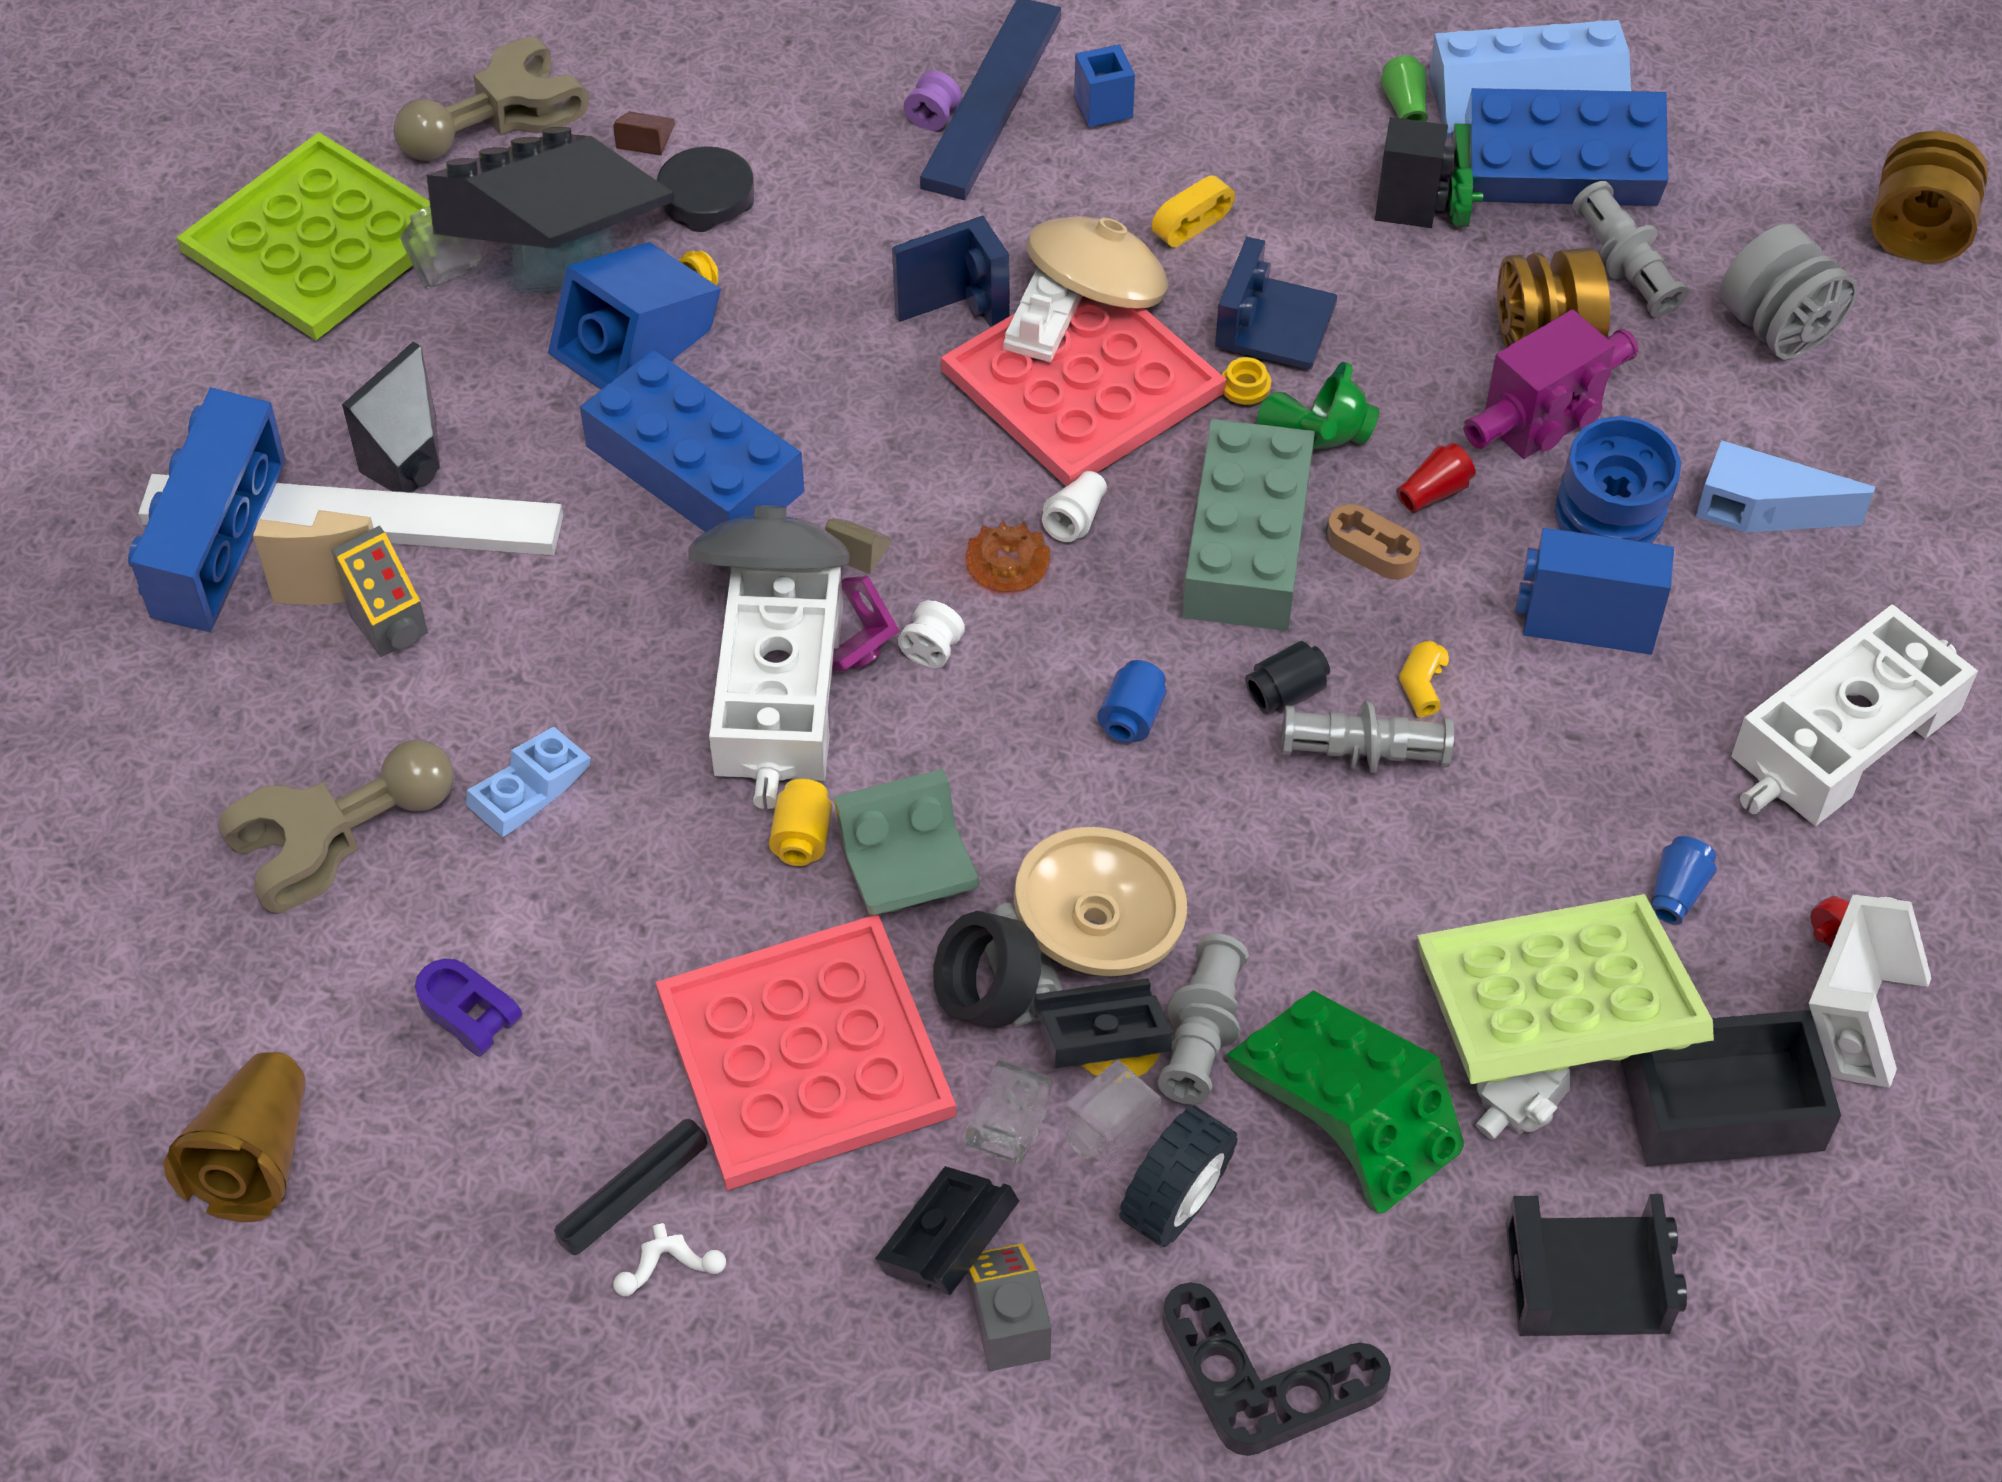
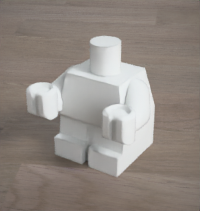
M1567 1068L1562 1071H1541L1510 1077L1501 1082L1477 1083V1092L1482 1099V1106L1487 1109L1486 1113L1475 1124L1477 1129L1487 1138L1495 1140L1506 1126L1519 1135L1524 1131L1534 1132L1546 1126L1552 1121L1553 1112L1557 1109L1558 1103L1570 1091V1070Z

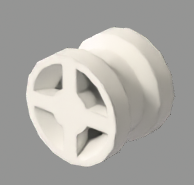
M926 600L920 602L912 614L913 623L906 625L898 637V645L901 651L913 662L937 669L943 667L951 655L950 645L957 644L965 632V625L961 617L947 605L937 601Z

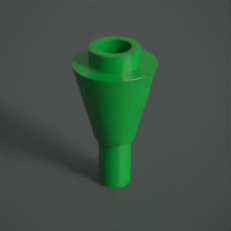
M1275 392L1269 395L1263 401L1258 411L1257 424L1315 431L1314 437L1325 440L1333 439L1337 433V424L1334 420L1316 416V414L1285 392Z

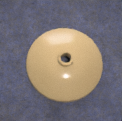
M1087 216L1054 218L1033 227L1027 239V252L1037 267L1059 284L1090 299L1118 307L1148 308L1159 304L1167 292L1168 279L1159 260L1137 236L1128 231L1122 223L1114 219H1099Z
M1079 827L1060 831L1045 838L1024 858L1015 881L1014 905L1018 920L1023 921L1034 933L1040 950L1058 963L1087 974L1122 976L1152 967L1173 950L1182 934L1187 918L1185 889L1170 862L1148 843L1114 829ZM1089 921H1096L1100 925L1090 923Z

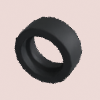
M978 910L962 915L947 929L938 945L933 965V979L939 1005L951 1018L993 1028L1012 1024L1026 1012L1036 994L1041 975V951L1034 933L1023 921ZM994 939L997 947L998 966L990 989L980 1000L976 986V972L981 955L986 946Z

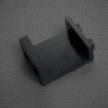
M1662 1194L1649 1195L1641 1217L1541 1218L1538 1195L1513 1196L1505 1225L1519 1336L1670 1334L1678 1313L1686 1310L1687 1286L1684 1275L1682 1273L1675 1274L1672 1255L1676 1254L1678 1247L1677 1225L1674 1217H1666Z

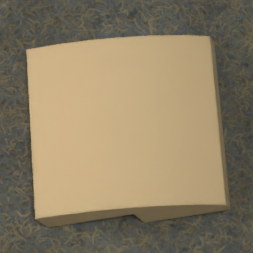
M318 510L312 526L259 519L253 538L273 602L305 605L346 602L331 550L373 529L371 517Z

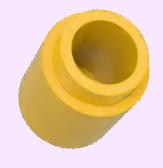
M810 779L791 780L777 796L769 838V848L781 861L788 865L805 866L821 859L825 853L832 802L828 798L829 792L827 788L817 781Z

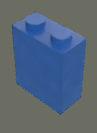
M1543 528L1538 549H1527L1523 580L1531 582H1520L1515 614L1525 615L1523 636L1652 655L1671 590L1674 546Z

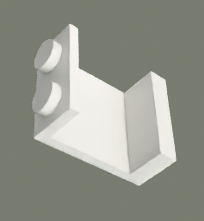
M1852 895L1809 1002L1827 1065L1833 1078L1888 1088L1892 1084L1897 1067L1876 997L1882 980L1928 987L1931 981V974L1912 902L1901 901L1891 897L1877 898Z

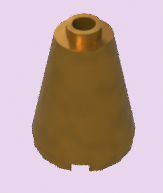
M262 1052L253 1055L172 1142L163 1166L166 1179L180 1197L189 1202L192 1194L209 1203L205 1213L220 1219L241 1223L262 1221L270 1216L273 1208L279 1207L286 1194L306 1082L302 1069L293 1058L281 1052Z

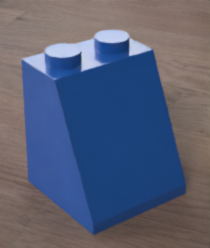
M651 242L568 265L566 267L548 354L602 390L652 350L657 351L672 361L709 332L712 327L721 288Z

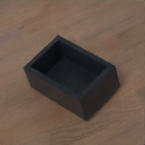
M1811 1010L1712 1018L1713 1041L1691 1044L1683 1049H1663L1635 1054L1621 1060L1646 1166L1821 1152L1826 1150L1841 1118V1112Z

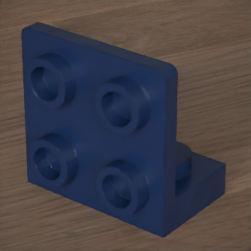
M983 215L909 240L892 248L895 316L899 322L967 299L975 315H983L990 327L1010 316L1009 253Z
M1246 236L1218 304L1215 347L1303 369H1312L1335 310L1337 295L1269 278L1271 263L1264 262L1266 241Z

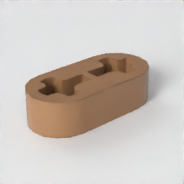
M1356 504L1338 506L1329 516L1327 542L1336 552L1388 579H1404L1416 571L1421 551L1420 542L1407 529ZM1353 526L1360 529V531L1353 529L1350 533L1342 531V529L1350 530ZM1397 550L1403 551L1405 553H1398L1397 555H1395V557L1387 555V553L1394 554Z

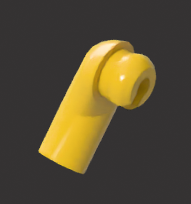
M1431 640L1420 642L1412 648L1399 674V681L1417 717L1420 718L1433 715L1440 710L1441 702L1430 680L1434 674L1442 672L1440 665L1447 666L1449 662L1448 651Z

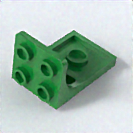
M1314 990L1294 1002L1290 1008L1260 1030L1252 1033L1248 1039L1226 1054L1231 1071L1235 1075L1309 1117L1335 1140L1355 1169L1368 1206L1378 1213H1384L1457 1157L1464 1147L1463 1136L1439 1057Z

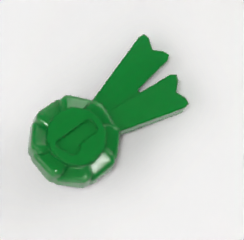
M1455 123L1454 132L1451 133L1452 143L1455 146L1453 156L1455 169L1453 177H1450L1448 215L1451 216V222L1455 226L1469 227L1472 202H1483V192H1473L1472 168L1470 167L1469 124Z

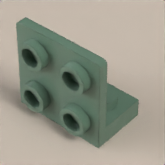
M944 769L833 796L842 849L869 915L899 911L904 907L938 898L953 897L961 892L979 887L978 874L955 826L950 785Z

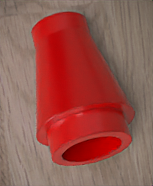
M1450 443L1445 447L1439 445L1407 481L1396 489L1397 496L1406 508L1412 513H1416L1425 506L1469 487V480L1476 475V469L1469 455L1456 443Z

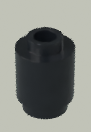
M1299 641L1255 664L1254 672L1245 677L1246 687L1251 698L1264 714H1268L1275 709L1281 713L1284 711L1285 706H1294L1326 689V676L1330 674V666L1324 653L1317 646L1310 647L1304 641Z

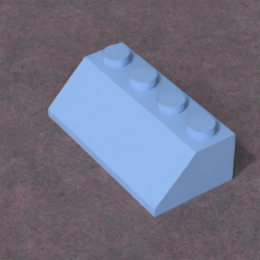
M1619 20L1435 33L1429 78L1441 122L1448 125L1446 139L1452 138L1451 133L1454 132L1455 123L1465 124V113L1471 88L1631 91L1630 53Z

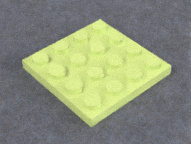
M1645 894L1417 935L1419 956L1470 1084L1501 1082L1519 1075L1541 1071H1562L1574 1065L1602 1060H1622L1635 1054L1663 1049H1683L1691 1044L1714 1040L1713 1019Z

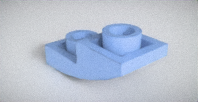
M552 727L512 749L509 767L469 788L466 795V806L501 837H504L520 827L570 787L590 766L591 757L559 730Z

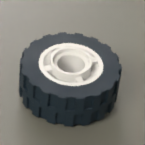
M1196 1105L1186 1108L1164 1130L1137 1169L1131 1184L1125 1192L1124 1200L1121 1202L1119 1218L1160 1247H1166L1170 1242H1174L1203 1207L1223 1176L1237 1145V1132Z

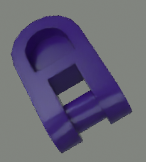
M444 958L433 961L425 966L416 978L415 989L421 1009L427 1016L456 1036L466 1049L478 1057H481L494 1044L492 1037L502 1027L509 1029L522 1017L523 1013L520 1007L511 997L468 965L456 959ZM476 1004H479L486 1011L477 1020H474L466 1013Z

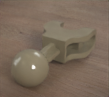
M525 37L499 47L492 55L487 69L474 74L475 96L447 107L429 99L414 100L403 106L394 121V137L399 148L409 157L420 161H431L442 157L451 148L455 132L486 119L500 135L513 130L542 133V130L546 128L563 127L585 114L589 103V94L585 87L571 75L548 78L551 71L550 50L537 37ZM531 57H533V59H532L528 64L525 65V63L528 61V59H530ZM571 97L566 103L555 106V104Z
M424 740L406 741L393 748L386 756L381 768V777L337 800H334L324 782L308 789L299 790L281 785L265 786L227 807L221 813L219 819V832L232 849L244 854L270 845L283 847L281 853L257 871L254 879L255 893L261 905L270 912L283 913L322 895L328 890L336 877L338 865L343 858L359 849L351 828L395 805L402 809L416 812L426 811L439 805L448 796L452 788L454 778L452 763L447 754L431 742Z

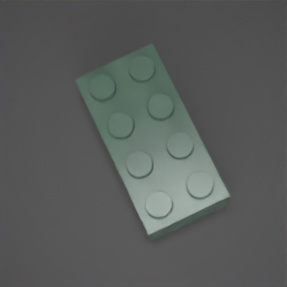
M1211 419L1185 576L1182 618L1283 631L1289 630L1315 431Z

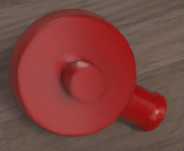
M1831 896L1821 900L1813 908L1810 919L1814 929L1813 935L1818 942H1825L1832 947L1848 908V901L1841 897Z

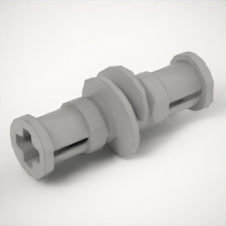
M1599 181L1589 185L1575 198L1572 209L1577 216L1586 218L1594 229L1595 236L1603 245L1598 253L1603 264L1606 266L1607 273L1615 280L1626 277L1633 287H1637L1648 302L1647 310L1654 318L1673 312L1686 300L1689 295V289L1682 281L1674 279L1665 267L1663 258L1650 247L1658 236L1657 229L1653 225L1636 228L1635 221L1629 213L1624 211L1614 199V189L1607 181Z
M1366 700L1362 702L1357 716H1349L1340 712H1329V714L1295 712L1294 706H1285L1281 737L1282 755H1291L1292 750L1324 752L1327 756L1350 754L1349 768L1354 769L1361 755L1367 757L1370 773L1377 772L1380 757L1393 761H1405V759L1439 761L1440 767H1450L1454 744L1453 718H1443L1442 723L1409 721L1406 717L1377 718L1373 702Z
M1210 934L1199 940L1196 949V956L1199 961L1196 973L1191 977L1190 984L1175 991L1168 1002L1167 1015L1176 1032L1172 1042L1173 1052L1170 1063L1161 1070L1158 1086L1165 1096L1182 1104L1195 1105L1205 1101L1211 1093L1213 1086L1209 1078L1213 1060L1217 1057L1220 1047L1232 1044L1239 1037L1240 1025L1234 1017L1237 1010V1001L1234 998L1236 992L1235 981L1237 974L1247 963L1249 955L1247 948L1242 942L1225 934Z

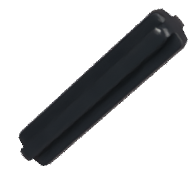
M682 1120L555 1226L554 1232L560 1245L571 1255L580 1254L704 1150L707 1146L704 1131L693 1120Z

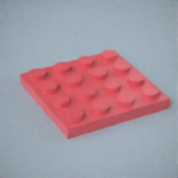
M1082 296L1051 362L1003 349L1005 333L1015 314L941 357V371L1065 486L1078 479L1085 471L1098 473L1224 394V389L1226 388V378L1145 308L1118 307Z
M878 914L656 982L660 1003L727 1191L956 1117V1103Z

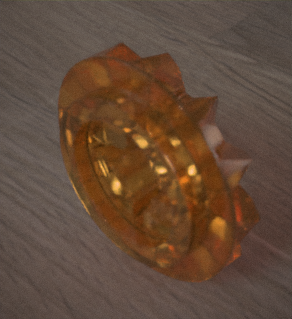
M1002 519L998 527L991 529L982 525L979 535L975 538H969L966 552L967 569L975 581L988 589L999 592H1017L1028 589L1037 584L1045 576L1049 568L1050 547L1045 545L1042 532L1029 531L1025 522H1022L1017 527L1008 526ZM999 548H1004L1007 552L1017 549V560L1012 559L1008 555L999 558Z

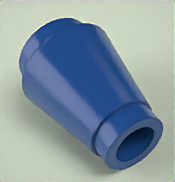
M1678 836L1673 839L1671 845L1663 848L1651 904L1658 919L1672 925L1681 924L1684 916L1687 915L1716 874L1717 867L1714 863L1716 853L1706 843L1692 837Z

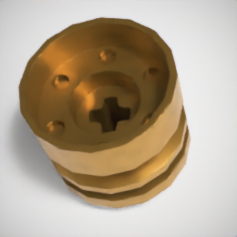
M1939 130L1917 132L1900 139L1888 151L1883 165L1879 190L1870 221L1874 238L1884 250L1892 255L1925 264L1943 263L1960 256L1972 245L1978 229L1982 209L1981 203L1989 175L1986 158L1972 142L1960 135Z
M1593 247L1557 251L1552 257L1550 266L1547 258L1541 252L1532 253L1526 259L1521 254L1503 258L1497 280V312L1505 348L1572 309L1606 338L1608 337L1611 306L1609 285L1604 264L1599 253Z

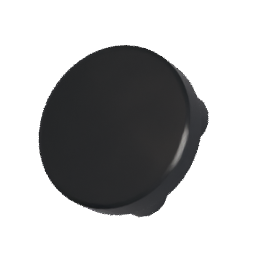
M712 146L687 149L667 160L658 173L657 181L674 192V202L662 206L663 209L675 219L685 222L687 228L691 231L706 232L714 224L729 221L742 212L748 211L754 205L752 169L743 157L731 150Z

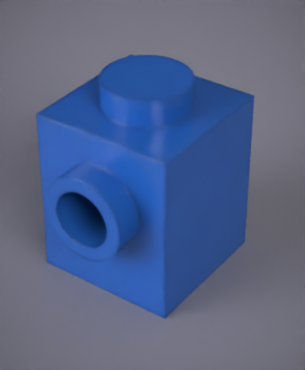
M1121 45L1075 53L1074 98L1088 127L1133 118L1135 73Z

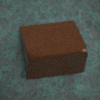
M629 111L616 119L613 125L616 148L662 156L675 125L674 118Z

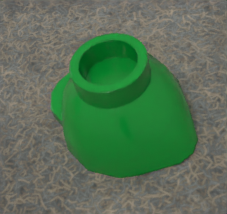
M1341 362L1333 374L1327 378L1310 410L1316 416L1332 419L1337 424V433L1333 439L1325 440L1314 437L1313 449L1341 446L1349 441L1364 445L1377 424L1379 408L1367 403L1365 393L1350 380L1353 368L1347 362Z

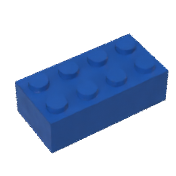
M1471 88L1465 113V124H1469L1470 167L1472 168L1473 192H1483V202L1573 204L1578 194L1586 187L1595 182L1607 181L1614 189L1613 197L1619 205H1659L1668 183L1666 92Z
M652 350L580 406L586 447L704 532H707L723 521L743 516H754V506L787 507L805 492L802 452L655 350Z
M212 387L209 388L202 406L197 405L193 409L189 419L187 439L182 449L177 448L173 452L169 463V478L162 492L158 491L154 494L149 507V522L143 535L136 536L132 541L128 554V564L133 569L138 583L139 594L143 597L150 618L207 632L212 631L252 541L258 521L286 463L272 403Z

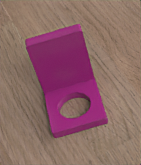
M868 576L849 577L841 581L844 593L865 628L839 645V648L834 649L832 671H844L851 666L855 669L868 664L881 654L878 647L900 632ZM859 592L869 600L874 612L864 604Z

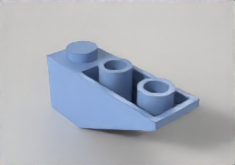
M1721 440L1704 485L1696 517L1743 532L1862 525L1875 487Z

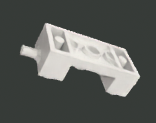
M840 566L815 569L731 567L709 740L714 776L750 777L756 779L753 804L761 809H764L765 794L767 809L775 807L779 780L810 779L825 781L830 738L828 702L834 649L839 648L843 612ZM774 650H783L791 655L787 660L779 663H772L763 659L768 652Z
M1893 604L1744 717L1731 757L1758 778L1759 782L1740 796L1742 806L1745 809L1750 806L1749 813L1757 814L1772 800L1779 798L1788 803L1816 827L1853 797L1862 772L1914 730L1926 739L1957 715L1964 706L1978 670L1958 656L1952 644L1947 647L1948 641L1938 640ZM1862 695L1868 698L1873 706L1858 707L1852 704L1846 696Z

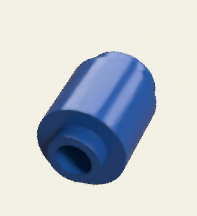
M1132 660L1116 672L1097 715L1099 724L1110 738L1118 742L1130 743L1142 741L1148 737L1167 693L1165 686L1166 677L1157 666L1143 660Z

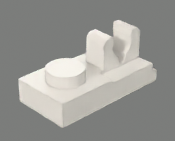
M1037 267L1005 333L1003 349L1051 362L1083 295L1059 284Z

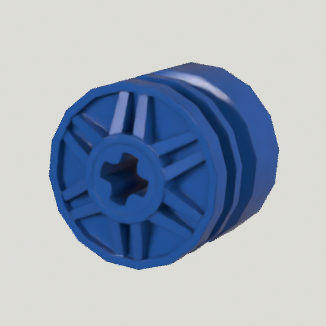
M1626 416L1600 418L1583 427L1572 441L1565 472L1562 475L1556 497L1554 513L1559 529L1653 543L1661 533L1664 519L1668 513L1669 503L1673 499L1679 481L1681 460L1676 445L1661 429L1644 420Z

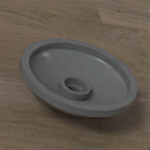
M756 505L754 506V516H743L723 521L697 537L688 547V559L704 564L730 567L815 569L848 565L850 563V551L839 539L819 525L799 518L786 517V506Z

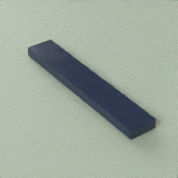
M1034 0L1015 1L920 176V189L966 200L1061 20V7Z

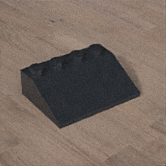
M570 127L543 129L542 137L515 138L511 140V147L509 148L492 147L479 151V158L452 159L446 162L445 169L426 175L433 234L543 248H554L674 202L673 191L594 137L572 134Z

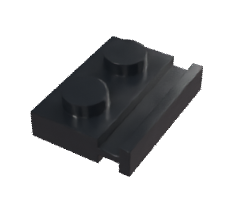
M1149 979L1035 994L1033 1013L1035 1018H1039L1040 1031L1054 1067L1079 1066L1088 1063L1171 1052L1173 1033L1156 995H1152L1150 991L1151 983Z
M944 1166L875 1259L886 1275L928 1289L933 1285L939 1287L943 1294L950 1296L1020 1201L1012 1187L1008 1184L1003 1183L1001 1187L993 1185L990 1179Z

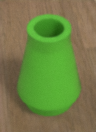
M1409 55L1391 59L1383 67L1380 83L1400 119L1426 122L1428 115L1426 111L1425 67L1419 63L1417 58Z

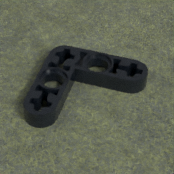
M1189 1282L1178 1285L1165 1298L1163 1311L1165 1332L1219 1439L1227 1449L1236 1454L1249 1456L1271 1449L1373 1406L1383 1398L1387 1391L1391 1372L1388 1358L1379 1348L1361 1342L1349 1344L1261 1381L1222 1305L1211 1289L1202 1284ZM1184 1304H1189L1193 1311L1204 1309L1202 1312L1201 1328L1206 1339L1198 1344V1332L1189 1318L1178 1320L1181 1314V1306ZM1221 1355L1234 1363L1237 1372L1228 1381L1216 1382L1204 1375L1201 1370V1364L1210 1356ZM1357 1364L1362 1371L1373 1369L1374 1372L1370 1386H1364L1360 1379L1350 1380L1341 1384L1338 1395L1340 1400L1335 1399L1332 1386L1345 1381L1349 1377L1351 1365ZM1325 1374H1330L1331 1381L1327 1378ZM1296 1386H1309L1320 1395L1322 1404L1314 1412H1298L1287 1402L1286 1394L1288 1391ZM1268 1398H1274L1276 1412L1264 1416L1258 1421L1256 1434L1250 1435L1245 1427L1233 1428L1237 1412L1244 1411L1249 1419L1259 1417L1268 1413L1270 1402ZM1277 1416L1281 1419L1283 1424L1277 1423Z

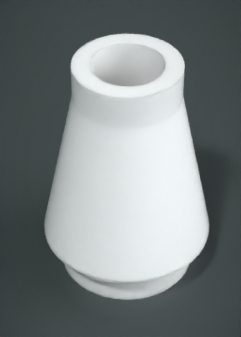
M1085 471L1078 479L1047 499L1043 506L1042 523L1045 530L1053 538L1062 542H1072L1084 537L1089 532L1101 498L1107 491L1105 480L1093 471Z

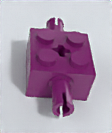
M1572 309L1495 355L1485 410L1464 421L1466 425L1463 426V430L1467 440L1475 448L1483 449L1492 441L1500 438L1522 459H1526L1541 449L1543 451L1552 449L1564 435L1577 427L1583 428L1593 423L1602 412V400L1611 370L1637 357L1638 345L1634 336L1625 329H1619L1606 338Z

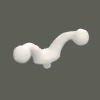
M657 1224L652 1226L655 1240L641 1245V1259L634 1275L630 1272L619 1273L613 1281V1288L621 1296L632 1295L636 1289L649 1279L660 1255L664 1252H669L678 1261L693 1270L710 1274L722 1272L726 1266V1258L718 1250H710L705 1253L703 1258H700L688 1247L682 1234L667 1237L665 1224Z

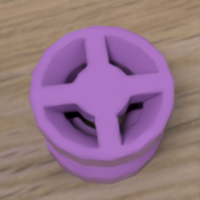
M936 70L927 71L918 80L916 89L912 90L905 99L904 111L914 125L930 131H938L945 126L950 113L955 111L962 100V92L958 84L947 74Z

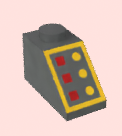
M380 525L331 550L349 615L380 657L397 649H405L414 644L418 638L428 633L420 599L385 531Z
M1020 1243L983 1251L966 1276L989 1372L1049 1360L1051 1358V1324L1037 1269L1024 1244Z

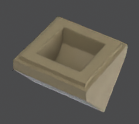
M832 518V520L828 519L825 530L839 539L850 551V563L848 566L871 574L892 542L889 539L890 536L849 520Z

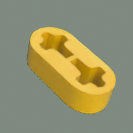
M1207 176L1166 201L1158 209L1152 220V232L1169 246L1178 247L1223 219L1234 204L1235 191L1217 176Z

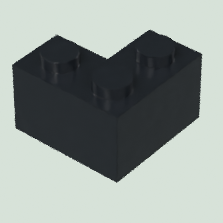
M1390 117L1383 154L1375 221L1432 228L1435 210L1445 211L1449 182L1440 181V177L1450 178L1455 146L1445 145L1448 125Z

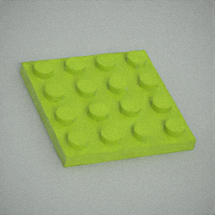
M318 132L178 235L176 239L180 252L317 341L449 236L433 234L430 201Z

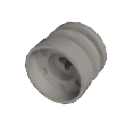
M1792 223L1777 225L1763 232L1746 245L1730 264L1722 278L1719 289L1721 303L1742 323L1753 327L1755 336L1767 343L1768 348L1776 356L1784 360L1796 358L1816 348L1828 339L1844 322L1854 306L1858 294L1857 280L1840 268V265L1834 259L1827 255L1823 256L1822 248L1803 230Z

